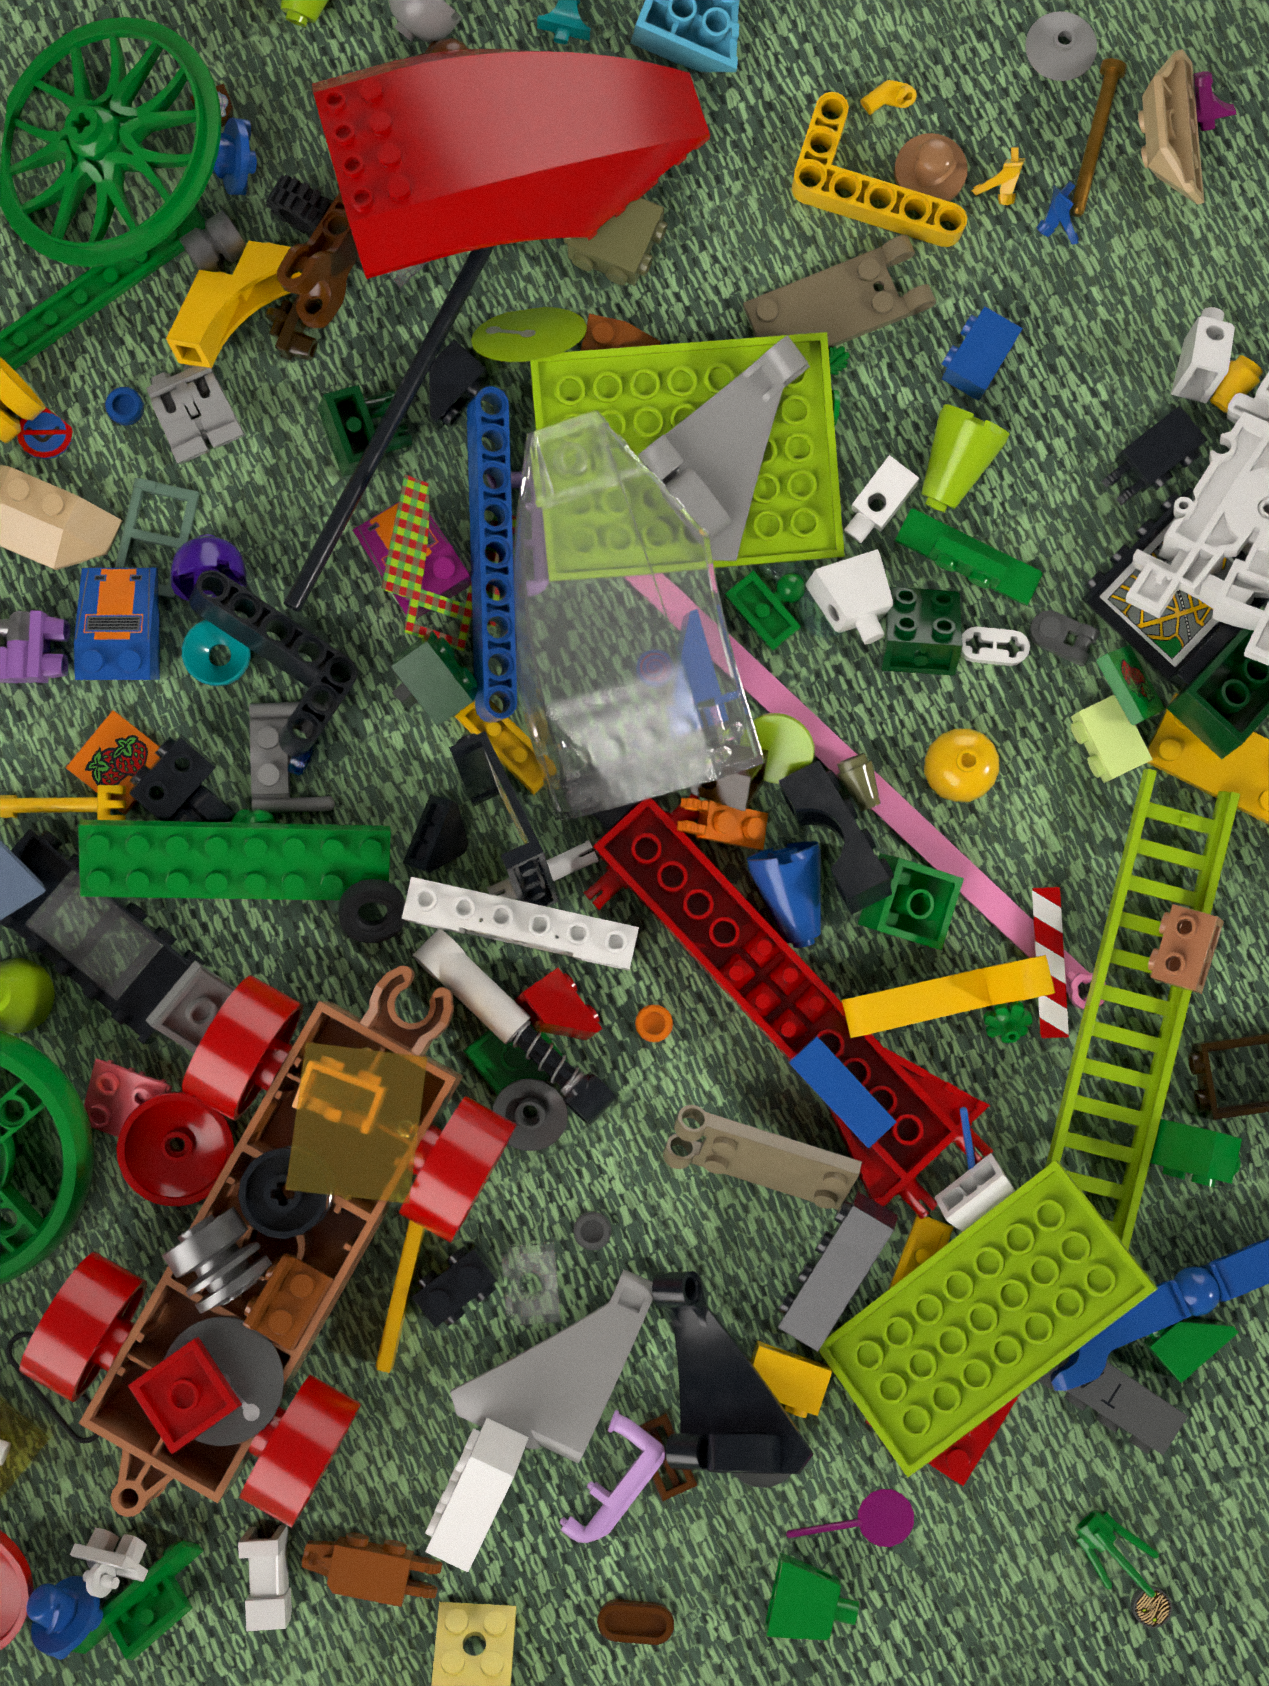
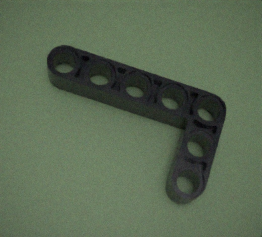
M216 570L202 572L198 576L189 596V604L192 610L309 688L278 737L279 745L286 754L295 757L305 755L311 749L355 683L358 676V669L355 663L223 573ZM203 590L212 591L216 597L207 596ZM235 611H241L248 616V619H243L239 617L235 613ZM267 632L276 634L280 640L270 638ZM299 653L308 655L312 662L303 660ZM330 674L339 676L343 683L335 681ZM311 701L320 703L325 711L316 709ZM292 729L302 731L307 739L298 738Z

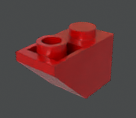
M556 968L523 991L514 1000L531 1016L529 1021H531V1025L536 1031L588 1040L603 1029L598 1023L600 1021L599 1016L594 1008L589 1004H584L577 994V986L568 974L562 973L559 968Z

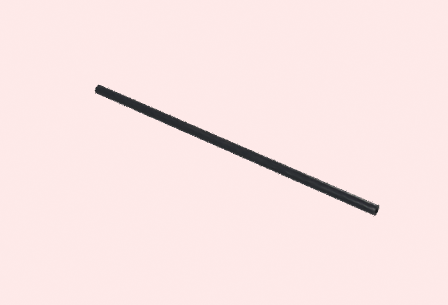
M495 246L472 250L283 602L291 610L301 612Z

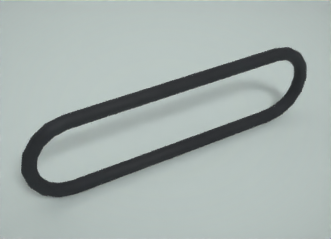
M19 1332L14 1335L6 1348L10 1364L71 1438L83 1444L91 1443L98 1439L99 1435L96 1433L87 1438L79 1437L75 1434L33 1381L20 1373V1366L12 1356V1347L16 1340L23 1337L31 1338L33 1333ZM84 1393L81 1398L89 1406L91 1400Z

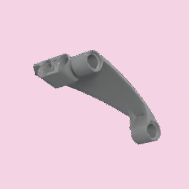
M788 335L766 351L737 378L638 455L643 464L661 485L660 491L667 504L712 561L737 560L755 485L783 388L810 367L808 361Z
M623 1269L614 1293L607 1304L515 1357L451 1389L450 1394L456 1415L481 1427L486 1418H489L529 1437L526 1448L539 1449L544 1447L573 1462L579 1463L653 1300V1282Z

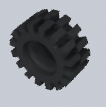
M289 175L280 176L266 200L267 207L271 209L274 215H278L282 222H287L290 224V227L298 229L303 234H308L309 237H311L323 219L331 203L327 197H322L320 195L321 192L317 189L313 190L309 184L301 183L295 177L292 179Z

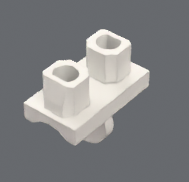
M95 1528L87 1546L75 1543L70 1555L87 1561L90 1570H86L83 1574V1581L86 1582L87 1592L91 1596L103 1598L112 1589H116L119 1586L120 1580L116 1575L144 1581L148 1570L139 1563L147 1544L135 1536L124 1534L116 1552H113L119 1537L105 1529Z

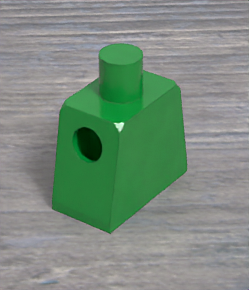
M780 1553L764 1624L766 1636L829 1640L834 1621L855 1625L859 1611V1601L839 1597L841 1583L838 1576Z

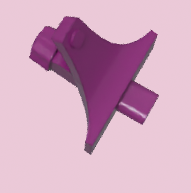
M1202 71L1194 73L1197 123L1200 122L1201 131L1215 129V119L1237 115L1233 104L1221 101L1212 91L1213 78L1211 72Z

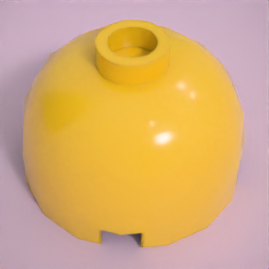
M953 729L941 734L929 746L925 757L924 774L929 786L940 797L953 802H970L984 796L994 785L999 773V755L994 744L984 734L973 729Z

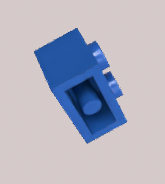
M985 306L978 317L971 314L960 332L961 335L965 336L961 346L958 348L952 345L942 362V365L947 367L942 380L980 401L1023 328Z

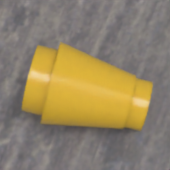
M1239 355L1235 361H1230L1228 373L1213 393L1214 395L1211 397L1210 402L1227 413L1228 405L1234 395L1237 393L1247 395L1260 383L1259 377L1262 375L1263 370L1251 359Z

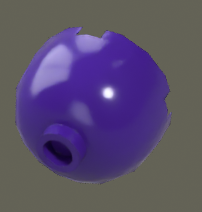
M210 534L200 535L184 543L174 555L170 573L171 587L174 593L183 600L189 601V596L198 576L208 570L221 572L245 588L247 586V572L243 557L233 544ZM203 590L206 595L213 594L211 597H216L212 591Z

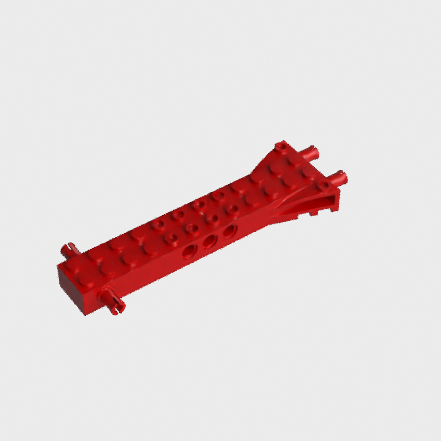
M690 793V795L687 797L700 800L699 796L693 795L692 793ZM648 795L593 846V850L608 865L606 867L608 871L590 888L585 890L583 894L591 900L600 891H603L592 902L600 910L623 887L625 889L629 888L789 1061L817 1036L896 1121L868 1149L829 1107L850 1157L862 1161L859 1177L868 1197L884 1207L894 1196L899 1194L920 1219L925 1218L930 1213L922 1206L919 1200L921 1199L932 1211L938 1204L915 1178L950 1143L954 1142L966 1155L960 1108H967L969 1124L971 1126L972 1122L990 1105L883 1047L872 1034L850 1038L843 1003L686 836L687 833L677 830L678 821H695L699 818V811L686 810L680 807L679 804L669 814L664 812ZM970 1127L975 1164H977L983 1158L977 1153L975 1148L984 1157L990 1153L992 1154L993 1149Z

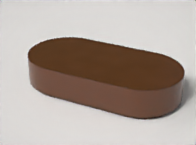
M614 1599L606 1602L600 1608L597 1625L602 1636L610 1641L659 1645L671 1637L674 1630V1618L671 1611L660 1603Z

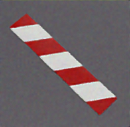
M1032 888L1036 957L1046 955L1055 990L1053 994L1038 997L1041 1038L1069 1037L1060 888Z

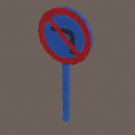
M47 407L33 421L23 418L19 421L21 432L17 434L18 442L23 450L34 458L45 460L56 458L64 453L71 443L72 427Z

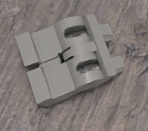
M185 364L183 367L184 371L172 377L169 373L165 372L152 377V385L146 388L156 416L171 446L177 464L180 465L210 452L206 442L207 439L210 440L212 447L216 449L246 436L219 381L209 367Z

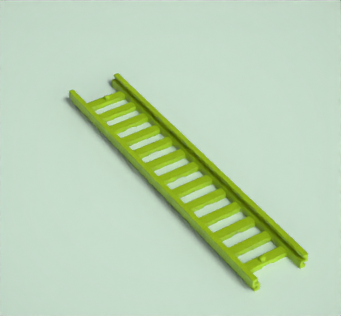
M1149 768L1143 770L1045 1165L1047 1167L1054 1160H1058L1060 1163L1064 1146L1127 1162L1122 1184L1066 1170L1081 1190L1118 1199L1113 1221L1104 1220L1127 1250H1129L1192 991L1171 985L1167 1001L1105 985V979L1109 963L1149 974L1152 973L1151 970H1148L1150 957L1113 948L1118 927L1160 938L1163 937V934L1159 933L1161 921L1123 911L1128 890L1188 906L1192 910L1211 915L1240 797L1239 793L1218 791L1212 819L1150 802L1157 771ZM1145 818L1207 834L1203 855L1141 839ZM1136 854L1198 870L1194 892L1131 875ZM1100 1000L1163 1016L1158 1038L1095 1021ZM1091 1036L1154 1052L1149 1074L1086 1058ZM1082 1073L1144 1088L1145 1092L1140 1111L1077 1095ZM1073 1110L1135 1125L1136 1128L1131 1147L1069 1132L1068 1129Z

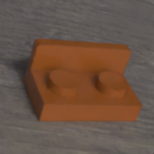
M284 1253L281 1259L277 1257L268 1268L265 1279L268 1282L261 1294L256 1293L247 1304L244 1311L247 1318L243 1326L250 1330H256L284 1348L293 1351L334 1278L295 1255Z

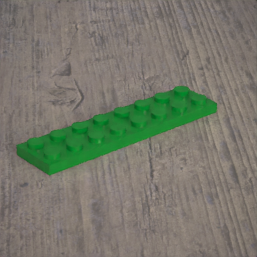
M80 819L78 824L80 897L340 900L342 894L357 882L368 879H379L389 882L390 826Z

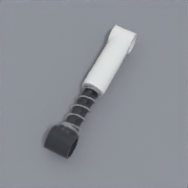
M439 928L412 955L425 971L451 990L504 1044L513 1041V1047L522 1049L526 1053V1059H532L539 1066L538 1071H545L551 1077V1083H557L561 1087V1092L566 1096L563 1099L566 1105L586 1124L591 1126L617 1099L615 1094L591 1072L588 1074L583 1073V1071L580 1072L578 1067L573 1068L565 1060L566 1055L561 1056L553 1048V1043L548 1044L540 1036L541 1031L536 1032L529 1026L531 1024V1021H529L531 1016L486 975L442 929Z

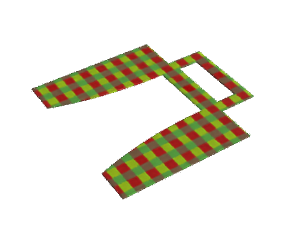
M404 474L381 589L410 599L403 630L404 633L423 638L433 631L438 638L443 637L452 648L465 652L470 622L473 620L472 581L470 582L466 604L421 589L429 531V483ZM494 515L490 525L497 526V517ZM512 515V534L514 538L518 517ZM486 547V558L492 563H498L499 557L497 552L492 548ZM487 584V595L492 600L498 601L500 597L499 590L494 585ZM418 606L460 619L458 638L415 624ZM488 621L487 625L496 628L495 622Z

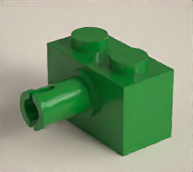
M1160 1119L1150 1163L1163 1166L1162 1174L1184 1180L1186 1172L1193 1174L1191 1182L1215 1187L1216 1180L1232 1184L1233 1177L1239 1171L1241 1165L1239 1151L1242 1138Z

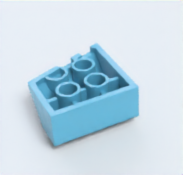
M645 0L630 43L699 72H736L740 0Z

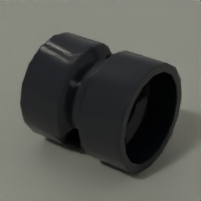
M200 784L187 799L189 807H179L167 821L231 822L236 813L207 787Z

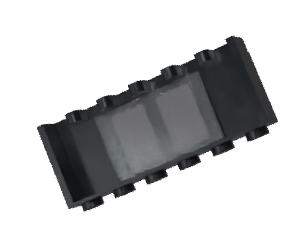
M29 829L11 851L43 883L46 891L0 920V924L16 931L26 940L24 944L34 952L42 953L55 964L53 968L58 973L70 977L83 988L82 993L93 1001H99L111 1011L112 1014L110 1016L115 1021L130 1027L139 1035L137 1039L142 1044H152L161 1032L151 1027L146 1019L194 961L203 966L206 963L193 951L188 949L184 953L176 947L174 943L177 938L161 925L155 929L145 921L148 914L134 902L130 901L126 905L118 897H80L79 856L73 853L69 857L60 849L63 843L45 829L40 833Z

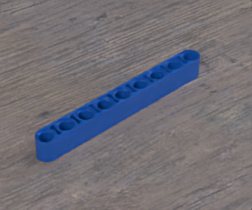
M489 386L480 390L468 404L467 439L474 678L476 679V688L478 690L475 697V709L483 721L495 723L509 717L516 710L517 673L509 403L507 396L501 389ZM481 401H487L493 406L494 415L483 411ZM482 437L493 441L496 448L495 452L484 448ZM483 474H489L495 479L496 489L485 485ZM484 511H491L495 514L498 521L497 526H492L486 522ZM486 547L492 548L497 552L499 557L498 563H492L486 558ZM487 584L494 585L499 590L500 597L498 601L492 600L487 595ZM488 621H493L500 627L501 634L499 638H494L489 634L487 630ZM490 658L498 660L501 664L502 672L500 676L494 675L489 670L488 660ZM491 695L499 697L502 701L503 709L501 713H496L491 709L489 705Z

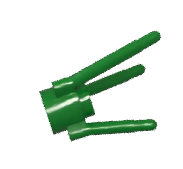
M1098 1510L1090 1512L1075 1528L1076 1533L1079 1535L1076 1541L1086 1552L1105 1588L1111 1589L1112 1583L1094 1551L1095 1548L1099 1553L1107 1550L1146 1595L1153 1598L1155 1596L1153 1589L1113 1545L1116 1540L1113 1531L1154 1559L1159 1557V1553L1117 1523L1107 1511L1103 1515Z

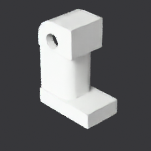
M280 1525L272 1538L258 1539L257 1527H249L238 1542L239 1559L248 1558L250 1594L245 1600L246 1631L286 1629L290 1622L292 1603L291 1587H289L287 1525Z

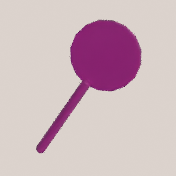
M880 1489L870 1493L862 1501L858 1510V1519L788 1530L786 1536L794 1538L859 1527L861 1533L869 1542L879 1547H892L902 1543L910 1535L914 1525V1512L910 1502L903 1494L892 1489Z

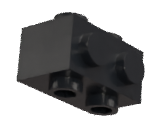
M182 734L176 740L171 736L168 737L155 752L160 758L151 768L144 764L129 780L134 785L130 789L129 794L160 821H167L216 768V764ZM184 757L189 760L190 764L186 767H181L176 763V760ZM160 786L164 792L162 794H154L150 788Z
M477 1245L469 1251L465 1246L461 1247L446 1259L450 1266L438 1275L433 1269L415 1283L419 1290L415 1292L412 1298L435 1328L443 1322L449 1327L466 1313L462 1307L475 1298L479 1303L496 1290L493 1283L498 1279L499 1274Z

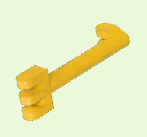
M98 785V797L18 798L17 795H0V817L17 818V813L97 812V820H126V816L119 814L111 815V809H126V801L111 800V794H126V786Z

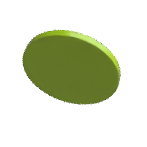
M769 713L757 717L747 726L741 738V746L769 751L764 781L779 784L780 779L812 764L814 759L815 747L811 734L800 721L786 714Z

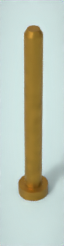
M1108 58L1103 60L1100 73L1104 75L1072 199L1073 206L1070 208L1071 216L1081 217L1085 211L1117 82L1126 73V63L1118 59Z

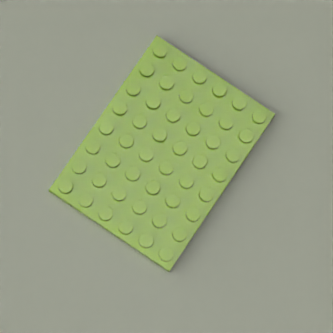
M827 332L788 335L808 361L810 367L783 388L755 485L736 561H712L667 504L660 491L661 485L643 464L638 455L737 378L766 351L787 335L562 352L548 358L530 361L549 582L845 557Z

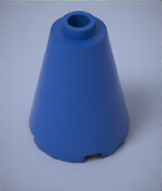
M817 841L789 843L787 848L773 851V848H769L747 857V867L783 940L786 943H792L793 948L810 946L815 943L814 938L821 934V849Z

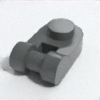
M1051 610L1042 611L1037 614L1029 626V635L1033 643L1079 666H1085L1089 657L1087 651L1090 644H1094L1100 634L1099 630L1090 625L1079 623ZM1067 633L1077 637L1073 647L1063 643Z

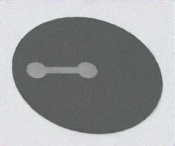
M213 1317L199 1321L184 1330L175 1339L164 1358L166 1359L188 1342L199 1337L242 1403L239 1408L196 1437L195 1440L214 1446H228L244 1442L263 1430L279 1407L284 1386L280 1357L269 1338L256 1330H250L243 1326V1320L232 1317Z

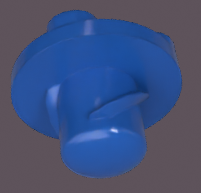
M230 118L225 125L224 132L221 133L218 156L212 173H215L218 178L223 179L225 190L229 195H246L248 174H254L256 171V153L249 149L251 123L247 119Z
M71 1576L63 1579L56 1585L50 1583L42 1584L32 1592L28 1599L26 1612L28 1617L33 1620L31 1628L32 1641L39 1651L60 1660L66 1658L87 1637L89 1632L97 1629L102 1621L103 1612L99 1609L100 1598L91 1596L87 1592L86 1582L83 1581V1577Z

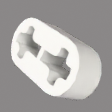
M971 627L962 634L963 646L960 655L965 660L971 662L1013 666L1021 663L1028 656L1030 644L1027 637L1019 631ZM973 635H977L979 642L991 644V647L980 648L977 654L972 653V647L966 646V641H970ZM1010 639H1014L1015 645L1021 647L1022 651L1017 652L1014 658L1009 657L1008 650L997 649V645H1006Z

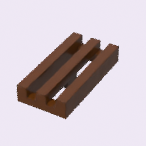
M667 1413L638 1425L646 1432L649 1431L651 1436L663 1446L664 1444L656 1427L663 1425L668 1438L671 1434L675 1433ZM666 1455L663 1464L673 1487L666 1490L658 1470L652 1476L662 1502L697 1486L692 1470L682 1469L687 1481L680 1483L675 1470L668 1465Z

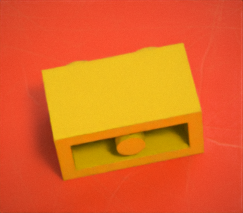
M757 1341L750 1362L778 1401L786 1405L784 1410L802 1418H806L808 1413L818 1416L832 1374L829 1365Z

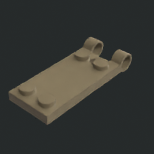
M901 235L889 240L882 247L743 303V308L756 337L827 332L829 349L930 309L936 304V299L929 284L915 287L899 297L887 268L909 260L915 254L908 235ZM881 284L883 290L880 292L875 291L873 286Z
M696 1105L684 1106L679 1111L674 1123L676 1134L669 1137L663 1151L665 1162L672 1168L684 1169L692 1163L704 1167L714 1174H726L814 1202L821 1208H833L836 1210L840 1208L857 1180L862 1161L707 1113ZM692 1118L699 1123L700 1128H689L683 1123L682 1119ZM702 1136H705L702 1143L697 1141ZM675 1145L683 1146L687 1150L688 1156H677L672 1152L671 1147Z

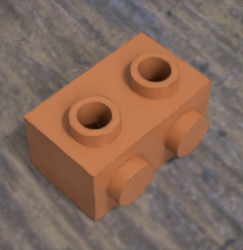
M1173 904L1170 913L1165 912L1160 923L1159 933L1163 934L1159 949H1153L1149 959L1148 970L1152 971L1151 978L1202 994L1224 921L1217 916Z

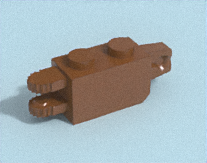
M349 1532L346 1533V1537L339 1536L337 1541L308 1540L305 1546L302 1568L327 1576V1585L333 1594L402 1607L406 1595L431 1599L436 1597L438 1588L428 1582L411 1580L409 1575L410 1570L427 1574H440L442 1562L414 1555V1551L407 1550V1545L401 1541L385 1540L382 1545L368 1542L369 1537L367 1535Z

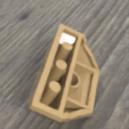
M1181 49L1175 51L1156 73L1142 96L1143 110L1139 111L1138 119L1142 133H1145L1146 145L1142 146L1141 155L1145 168H1149L1157 178L1194 203L1202 204L1204 203L1193 66L1189 57Z
M0 465V547L53 570L69 567L108 554L123 522L121 519L75 494L15 468Z

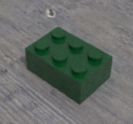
M1241 628L1167 707L1177 719L1221 759L1241 746L1269 715V666L1244 656L1245 649L1254 630Z

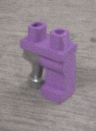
M30 610V612L16 611L10 615L9 619H0V637H7L6 647H0V683H48L49 678L68 675L67 656L64 654H50V642H68L70 638L69 622L64 619L51 617L43 611Z

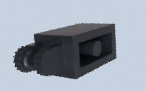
M1179 405L1123 449L1115 458L1119 467L1101 482L1107 488L1117 483L1124 474L1129 476L1134 484L1123 490L1116 499L1120 505H1123L1140 491L1143 493L1151 486L1157 491L1174 477L1170 472L1179 464L1185 469L1202 455L1198 449L1208 439Z

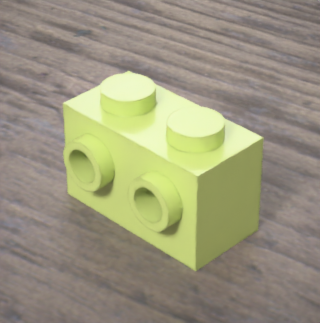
M1115 695L1071 716L1073 724H1071L1072 733L1079 744L1084 743L1090 755L1087 758L1089 767L1097 778L1101 777L1103 783L1153 760L1136 725L1130 724Z

